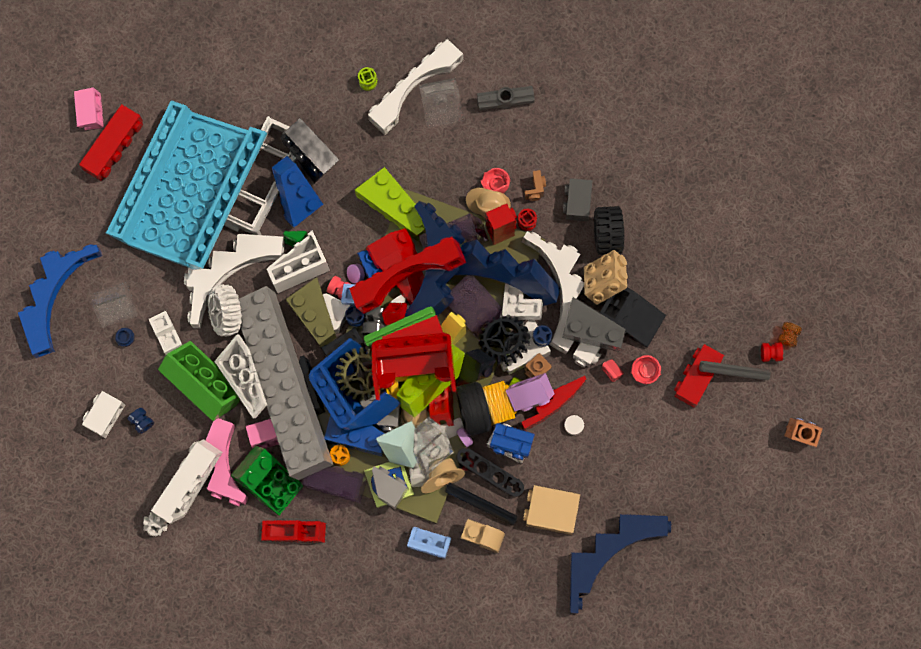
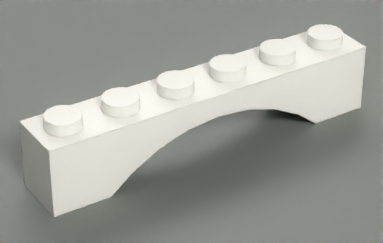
M448 39L444 43L440 42L431 55L428 54L423 58L422 64L417 68L414 67L405 80H400L391 93L388 92L384 95L379 105H374L369 110V121L384 135L398 123L401 106L415 86L431 76L450 73L463 61V53Z

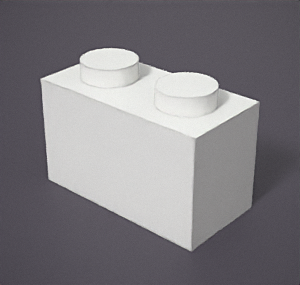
M102 391L100 395L98 394L94 398L91 410L85 413L82 425L106 438L124 409L125 404Z

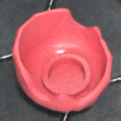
M492 168L484 173L483 179L480 182L483 188L504 194L509 188L510 177L501 168Z
M642 355L633 362L631 372L637 382L651 384L657 381L661 375V365L653 356Z

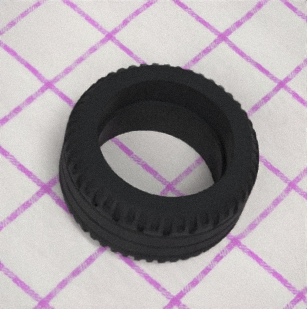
M478 382L458 386L456 389L457 399L467 434L477 435L490 431L491 419L482 385Z

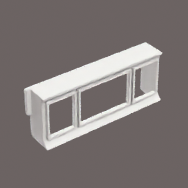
M268 116L261 130L267 132V137L271 128L285 132L289 126ZM264 142L260 148L282 159L288 156L294 163L296 161L291 151L287 154ZM274 181L265 200L240 190L239 196L261 205L252 225L228 215L224 226L237 232L239 229H242L252 235H261L260 228L279 194L276 182Z

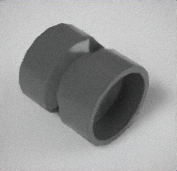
M377 307L365 313L364 318L367 322L363 323L361 333L363 336L386 327L382 316L384 308Z

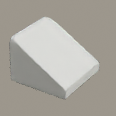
M416 464L414 468L409 467L412 487H421L429 480V464L417 468Z

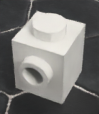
M580 343L573 355L575 363L585 368L587 366L590 368L591 364H596L601 354L598 352L601 347Z

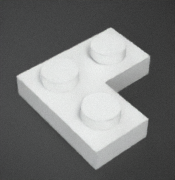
M505 283L502 316L504 319L508 314L511 319L516 316L518 320H541L542 299H524L525 293Z

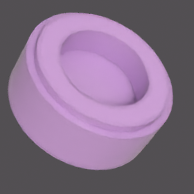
M360 264L350 265L347 268L349 281L352 283L363 281L365 276L363 267Z
M462 427L456 431L466 447L473 444V440L467 434L465 428Z

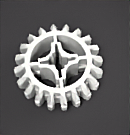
M224 284L211 288L207 306L213 330L217 335L225 337L238 333L242 323V308H240V301L238 300L236 290L232 286Z

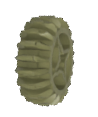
M362 347L359 348V354H357L356 349H352L353 356L346 352L347 360L339 359L340 362L344 363L343 366L336 365V368L341 369V373H335V376H341V379L337 380L336 383L344 384L340 387L341 391L346 388L348 389L345 393L346 396L353 392L352 399H356L358 394L360 400H364V394H366L368 399H372L371 392L375 395L374 384L369 387L368 381L370 375H372V367L365 368L360 361V358H367L372 361L371 349L368 348L365 354ZM354 360L355 370L352 374L346 376L347 368ZM360 368L362 371H370L366 373L364 379L356 377ZM358 380L364 390H356L348 382Z

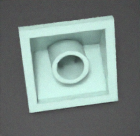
M412 421L376 438L389 462L414 468L425 446Z

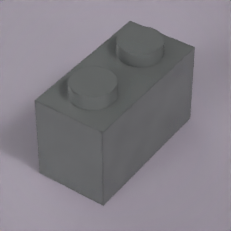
M570 178L569 184H565L564 195L568 196V201L563 204V214H566V220L589 221L593 180Z

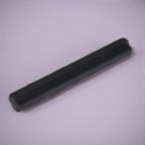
M448 483L445 488L446 493L510 525H514L517 520V515L453 483Z

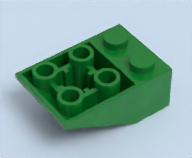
M258 446L251 450L231 474V477L278 516H280L304 486L297 479L290 477L288 470L266 449Z

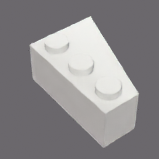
M311 231L304 240L296 243L291 251L283 254L270 265L267 271L277 293H280L326 273L330 269L313 231Z

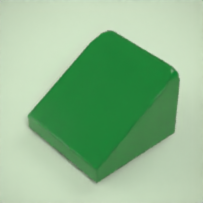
M285 231L283 233L285 244L293 248L296 243H300L308 236L306 231Z

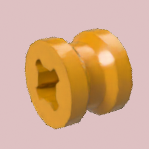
M335 445L331 448L330 456L335 465L344 466L349 462L350 453L345 446Z

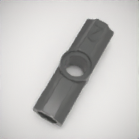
M532 86L512 89L503 87L497 91L477 93L479 110L500 107L508 109L514 105L535 102ZM507 95L510 99L504 101L501 97Z

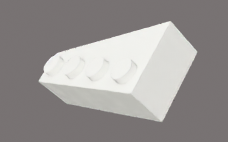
M204 439L191 445L190 453L181 462L178 471L151 510L170 524L185 517L223 453Z

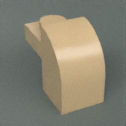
M467 519L461 539L499 553L505 533L491 526Z

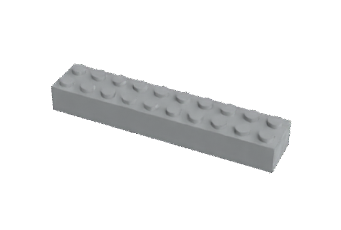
M265 286L238 299L240 301V308H242V323L240 325L246 345L253 359L289 476L300 480L332 466L333 462L276 293Z

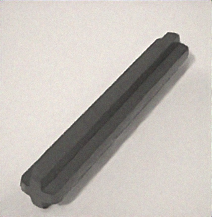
M701 361L699 363V370L702 372L760 380H769L771 374L770 370L708 361Z

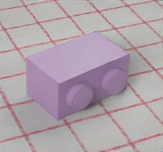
M546 373L511 384L506 390L514 411L522 409L523 412L533 408V405L539 404V406L549 403L550 398L554 395Z

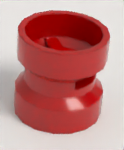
M529 208L521 210L518 215L519 228L523 231L533 230L537 224L535 211Z
M775 342L771 346L769 343H761L762 362H769L771 359L776 362H782V342Z

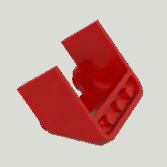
M434 333L380 339L372 344V377L376 400H380V388H390L395 384L396 377L435 373L437 380L441 382L451 381L452 392H456L452 343L449 334Z

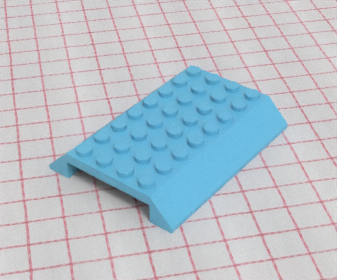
M170 101L106 233L141 251L193 270L203 269L266 138L267 132L253 127L245 130L194 113L186 105Z

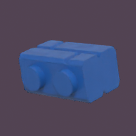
M497 423L490 448L493 449L494 453L504 455L505 452L510 453L512 458L517 460L528 459L535 434Z

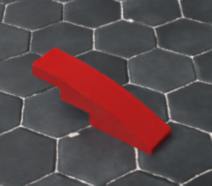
M583 376L554 389V395L551 397L550 402L542 406H536L535 411L537 415L521 422L523 430H529L559 411L586 383V377Z

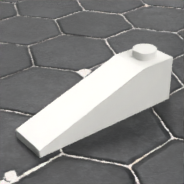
M236 335L214 362L251 416L256 418L267 406L250 350L241 336Z

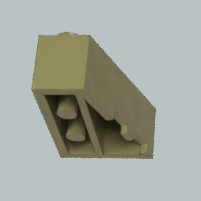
M316 277L289 296L286 301L321 348L337 337L318 278Z

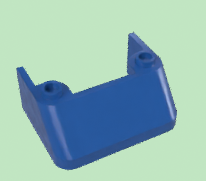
M351 338L315 366L309 374V380L336 424L344 430L377 424L401 404L399 400L384 392L380 395V400L375 399L363 409L357 398L352 399L353 392L346 396L345 393L348 389L340 390V387L344 384L336 383L337 380L341 379V376H335V373H341V369L336 368V365L343 366L344 363L340 362L339 359L347 360L346 352L353 356L352 349H356L357 354H359V348L361 347L364 349V352L366 351L365 347ZM352 362L347 368L346 376L352 374L355 370Z

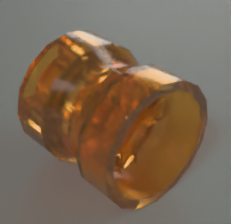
M784 322L782 326L783 332L779 335L777 341L782 342L783 345L788 347H796L798 342L797 336L800 335L802 328L796 324Z

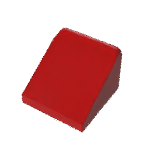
M389 303L382 312L385 325H390L403 319L407 310V303Z

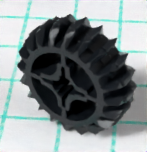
M500 314L498 320L492 317V323L486 321L487 328L481 327L483 333L478 336L480 339L478 342L479 347H481L480 350L492 357L495 362L497 361L499 366L503 362L509 366V361L511 360L516 364V358L523 359L521 353H527L526 347L530 346L528 339L531 337L527 333L529 331L527 326H524L523 321L518 322L516 316L511 319L510 315L507 314L504 319ZM506 328L514 329L518 333L507 332ZM504 335H505V337L507 338L506 341L504 342L505 346H504L503 343H502V341H503L502 339H504ZM490 347L501 348L503 352H496Z

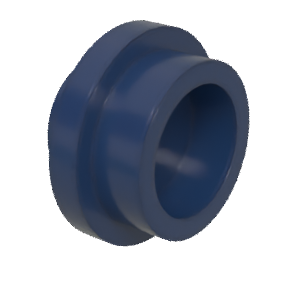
M121 328L115 335L117 344L122 347L130 346L135 339L133 331L129 328Z

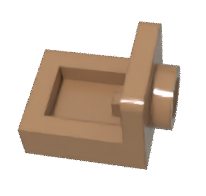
M540 170L533 171L534 190L525 191V200L537 201L541 199L540 197L544 196L543 187H546L545 176H541Z
M538 353L525 365V375L529 379L547 373L552 366Z

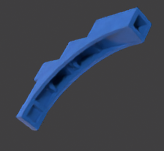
M87 245L83 247V250L66 253L64 257L58 251H50L40 258L47 279L40 278L29 285L36 306H27L23 308V311L18 312L31 353L36 358L55 352L50 333V318L54 301L64 282L78 267L85 262L102 256L101 250L97 245Z

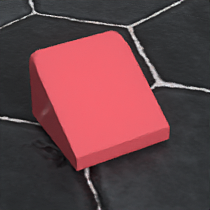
M613 360L602 364V370L612 382H615L624 374Z

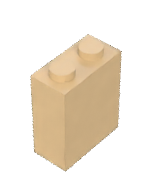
M534 485L533 490H529L527 501L531 502L530 508L525 509L523 520L527 521L526 526L573 535L580 494Z

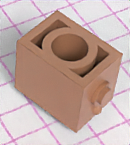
M790 418L784 436L817 447L823 428L816 426L812 422L806 423L800 418Z

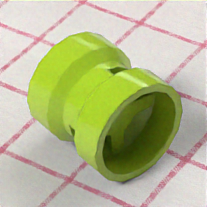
M369 67L359 71L358 80L360 87L366 91L375 89L377 86L376 72Z

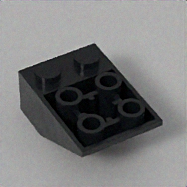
M628 287L608 298L600 311V314L625 329V336L648 348L666 317V314Z

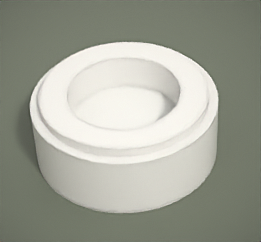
M572 415L566 419L564 428L568 434L575 436L583 431L584 422L579 416Z

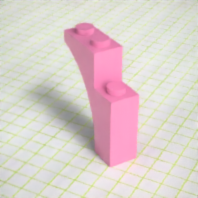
M218 418L213 421L206 441L223 453L214 466L215 470L207 490L211 492L210 496L221 500L222 497H225L233 505H246L248 497L238 488L231 477L229 466V446L235 425Z

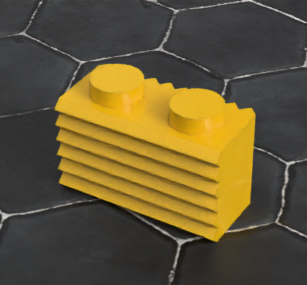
M504 381L482 387L489 409L491 426L516 418L515 414L517 411H514L506 393L509 386L505 385Z

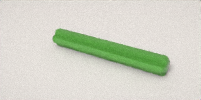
M432 306L364 336V342L368 347L372 346L375 341L382 339L385 335L436 316Z

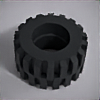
M620 206L596 207L594 211V238L598 255H605L613 250L618 254H622L624 250V221Z

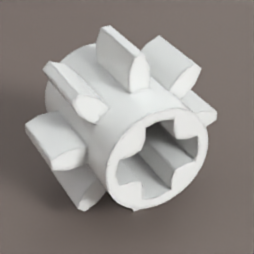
M150 512L149 517H144L143 521L144 531H147L151 536H160L162 530L167 531V521L154 512Z

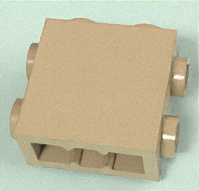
M613 250L584 267L585 295L596 305L627 288L628 276L625 257Z

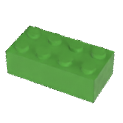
M191 341L166 354L158 368L170 382L212 421L235 408L240 401V398L219 367Z

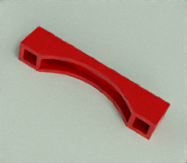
M447 237L442 239L440 243L426 247L422 252L408 256L406 260L389 266L383 272H377L371 278L357 282L355 286L349 289L356 308L365 314L381 306L391 289L409 275L429 269L451 271L465 264L466 260L459 243L453 237Z

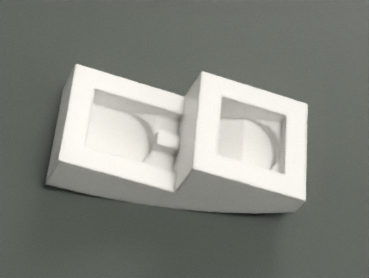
M166 311L149 319L165 354L182 346L181 340Z

